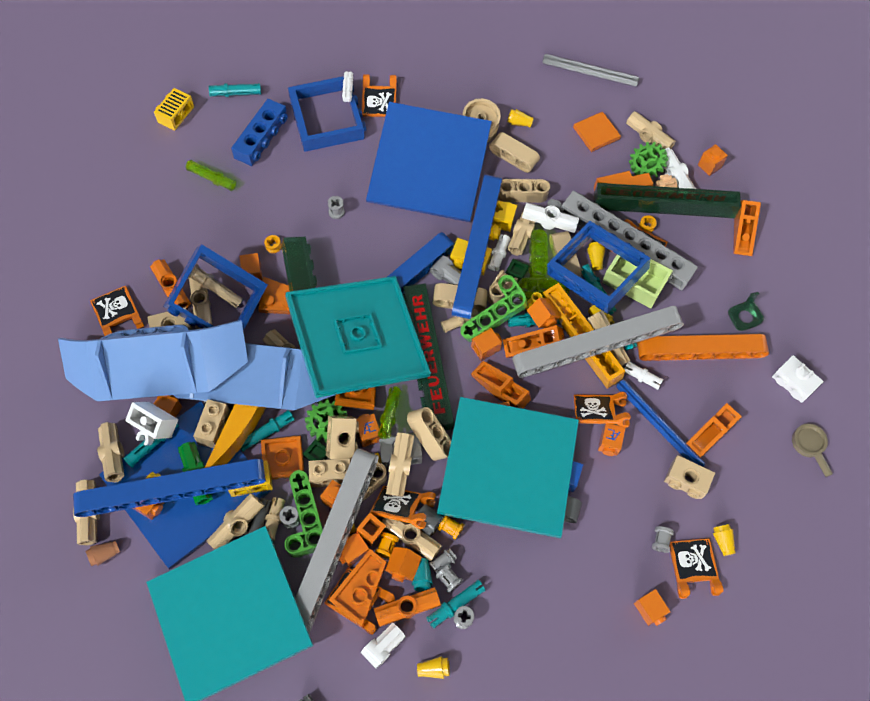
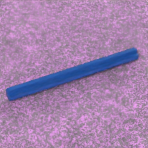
M621 380L617 384V389L627 394V399L685 459L702 467L705 466V462L625 380Z

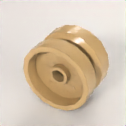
M483 98L470 101L464 107L462 116L492 121L488 142L492 141L496 137L501 117L499 108L492 101Z

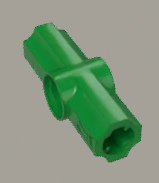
M186 442L178 447V452L184 466L182 468L183 472L205 468L195 442ZM211 493L195 496L193 499L196 505H204L213 500V495Z

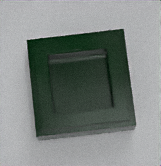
M512 259L505 273L513 278H518V282L521 283L529 269V265Z
M315 439L303 453V456L309 461L326 460V446Z

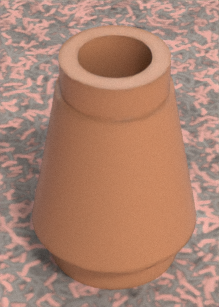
M115 540L90 546V549L85 552L90 565L94 566L97 564L99 566L120 551Z

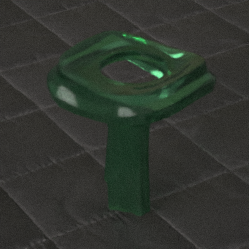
M759 292L751 293L745 302L737 304L728 310V315L737 330H748L763 323L764 316L754 303ZM741 311H748L752 314L753 320L750 323H744L739 319V313Z

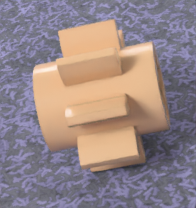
M668 174L660 175V180L655 183L656 191L662 190L661 192L669 190L667 195L664 196L667 197L670 193L677 190L676 179Z

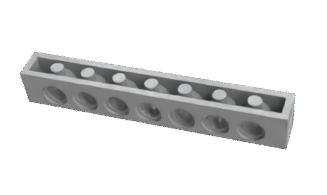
M572 191L561 206L560 212L579 217L577 224L579 228L582 229L589 221L598 226L600 225L604 230L615 234L622 241L630 243L640 252H644L652 260L673 270L667 282L681 291L698 268L690 260L681 257L675 251L668 249L659 241L632 227L628 222L622 221L613 213L604 210L597 203L591 202L580 193Z

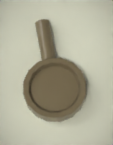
M803 424L798 427L792 435L793 447L805 457H815L825 477L831 476L833 473L822 455L828 445L825 432L814 424Z

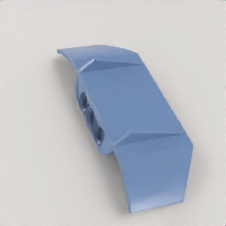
M241 320L196 330H188L187 326L171 325L121 330L95 340L58 339L66 379L96 401L210 392L248 362Z
M245 343L248 362L210 392L174 395L176 398L202 401H207L208 399L221 403L297 410L334 396L315 398L301 349Z

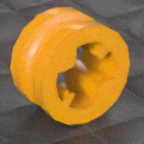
M650 215L643 216L639 227L652 233L657 224L656 219Z
M270 235L264 240L265 248L269 253H277L281 250L282 244L278 236Z

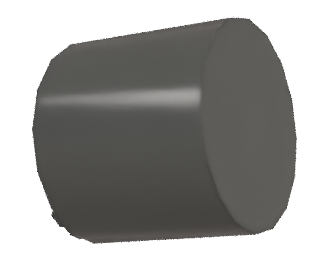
M425 504L418 512L426 514V520L423 521L426 522V526L420 530L431 537L438 529L444 516L437 514L436 510Z

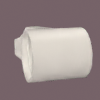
M392 623L377 639L374 638L361 653L377 669L390 656L389 653L406 636Z

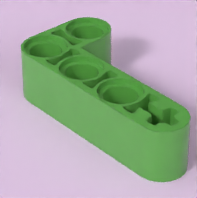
M504 275L499 279L498 285L505 296L504 298L462 325L461 335L467 341L472 342V338L490 328H497L527 307V298L512 276ZM506 282L513 283L510 289L503 288ZM522 297L523 301L521 304L516 305L513 303L514 299ZM500 308H507V312L504 315H498ZM484 318H491L489 325H482ZM475 324H478V326L481 328L480 331L478 330ZM469 329H471L473 332V335L471 336L468 334L467 331Z
M296 470L290 476V484L303 532L290 535L285 540V548L288 554L294 558L314 553L317 544L310 543V540L314 536H321L323 531L309 478L302 470ZM299 479L302 480V485L304 488L302 490H300L298 485ZM304 497L310 498V502L306 505L300 504V500ZM310 516L316 518L312 524L305 523V520ZM299 542L301 544L299 549L294 551L290 549L292 543Z

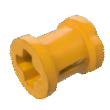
M445 515L439 524L438 530L445 531L456 540L465 524H460L450 518V516Z
M382 532V540L378 549H375V553L389 559L399 538Z

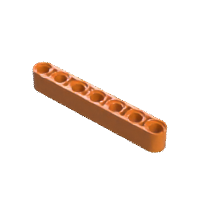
M764 334L655 336L637 342L639 359L642 361L763 358L769 355L767 339Z

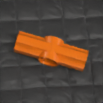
M158 259L153 262L150 268L164 293L169 297L178 280L166 261ZM181 289L174 303L188 309L191 303L183 289Z
M434 587L411 596H403L399 600L373 609L378 625L382 627L402 619L412 618L416 614L439 607L441 604ZM405 602L411 603L413 605L412 611L404 612L401 609L402 604Z

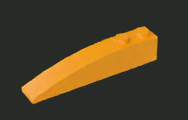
M559 283L543 292L544 297L550 298L562 315L558 320L569 337L594 330ZM611 351L585 358L607 389L623 380L625 370Z
M235 404L205 468L227 464L242 447L247 437L253 432L266 407Z

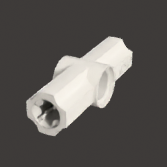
M666 148L668 161H666L667 167H664L665 174L671 175L676 179L677 191H683V197L687 198L688 192L696 191L688 176V168L684 163H680L672 149Z
M527 202L522 215L524 219L541 223L545 229L559 228L575 233L579 217L562 213L555 206L544 208Z

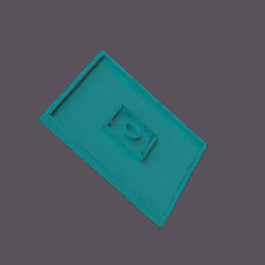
M396 276L286 292V301L315 398L430 377L429 366Z
M460 397L437 514L561 539L579 420Z
M266 526L146 582L185 701H202L314 646Z

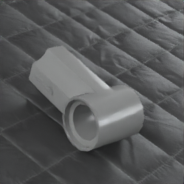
M442 256L430 268V272L438 280H445L449 284L458 285L461 271L454 267L453 262L448 257Z

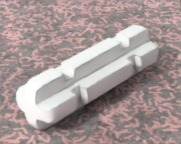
M346 71L344 73L342 98L344 102H351L353 73Z

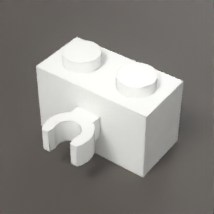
M794 355L772 376L780 386L788 390L792 397L801 403L824 382Z
M132 402L125 421L141 430L136 436L137 441L144 440L145 438L144 445H152L154 439L172 438L178 419L150 402Z

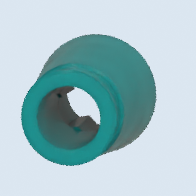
M421 558L412 581L415 591L422 592L431 589L433 585L428 559Z

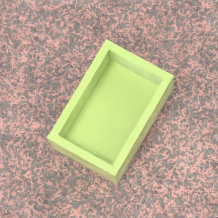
M616 255L607 269L602 283L616 290L637 266ZM650 259L649 270L625 295L651 309L673 270Z

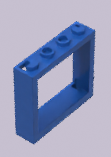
M344 76L288 87L289 98L304 152L364 139V131L367 130L365 122L361 121V108H357V95H353L354 86L352 89V101L349 104L356 126L308 136L298 99L342 91Z
M589 221L547 264V272L550 277L608 314L649 270L651 258L645 255L644 252L635 249L630 243L622 241L615 234L604 230L600 225L598 226ZM590 238L637 266L610 296L563 267Z
M201 244L195 249L163 307L167 308V312L176 317L179 315L184 318L185 322L191 326H198L202 329L214 327L174 303L200 258L253 290L238 319L242 321L244 331L268 284Z

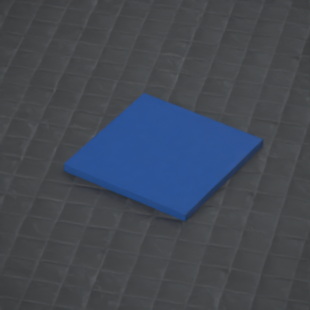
M389 102L366 202L471 222L492 121Z
M201 401L180 415L177 418L179 427L174 430L172 438H166L164 442L161 441L136 463L133 468L122 458L124 477L121 481L115 483L107 482L104 478V471L101 472L99 475L105 484L110 486L143 480L151 472L159 473L161 476L183 472L182 468L184 466L178 452V447L186 442L196 443L201 461L206 466L214 448L198 445L193 437L205 407ZM239 449L227 464L248 459ZM272 490L252 494L259 499L264 498ZM228 491L212 493L213 500L204 505H196L193 497L164 502L162 511L152 520L132 508L125 511L168 569L171 570L207 542V539L224 522L225 514L235 510L249 494L231 497Z

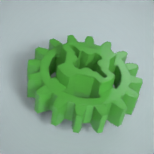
M646 142V146L640 144V149L634 148L635 154H630L632 160H629V163L635 175L649 173L650 177L653 174L657 177V172H664L662 167H667L666 161H668V156L661 144L657 146L656 142H653L652 145H649V142Z
M326 399L323 404L321 401H318V406L311 405L312 411L307 410L309 417L305 418V423H307L306 429L310 431L311 437L316 435L318 441L324 438L325 443H327L328 415L335 416V413H337L339 416H348L347 411H343V406L337 407V405H334L335 400L332 404L329 403V399ZM314 421L319 424L318 429L314 426Z

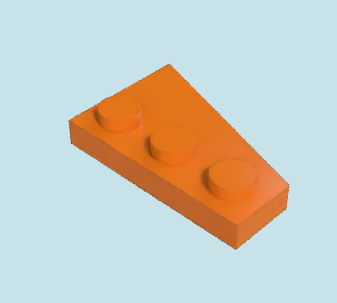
M263 277L262 281L268 285L259 301V313L290 314L285 294L286 292L295 291V288Z
M371 549L368 550L329 598L333 605L361 628L364 626L387 564L384 559Z

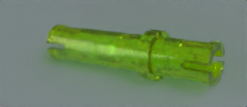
M189 160L186 164L187 171L212 181L216 186L220 185L229 191H233L236 187L235 180L224 176L221 172H215L193 160Z
M396 386L389 388L385 409L380 417L381 425L378 436L382 439H389L391 437L392 427L396 423L395 414L401 395V389Z

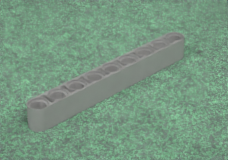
M670 306L519 353L512 360L518 377L523 378L681 328L684 323L677 307Z
M359 448L351 459L295 598L309 633L378 463V455Z

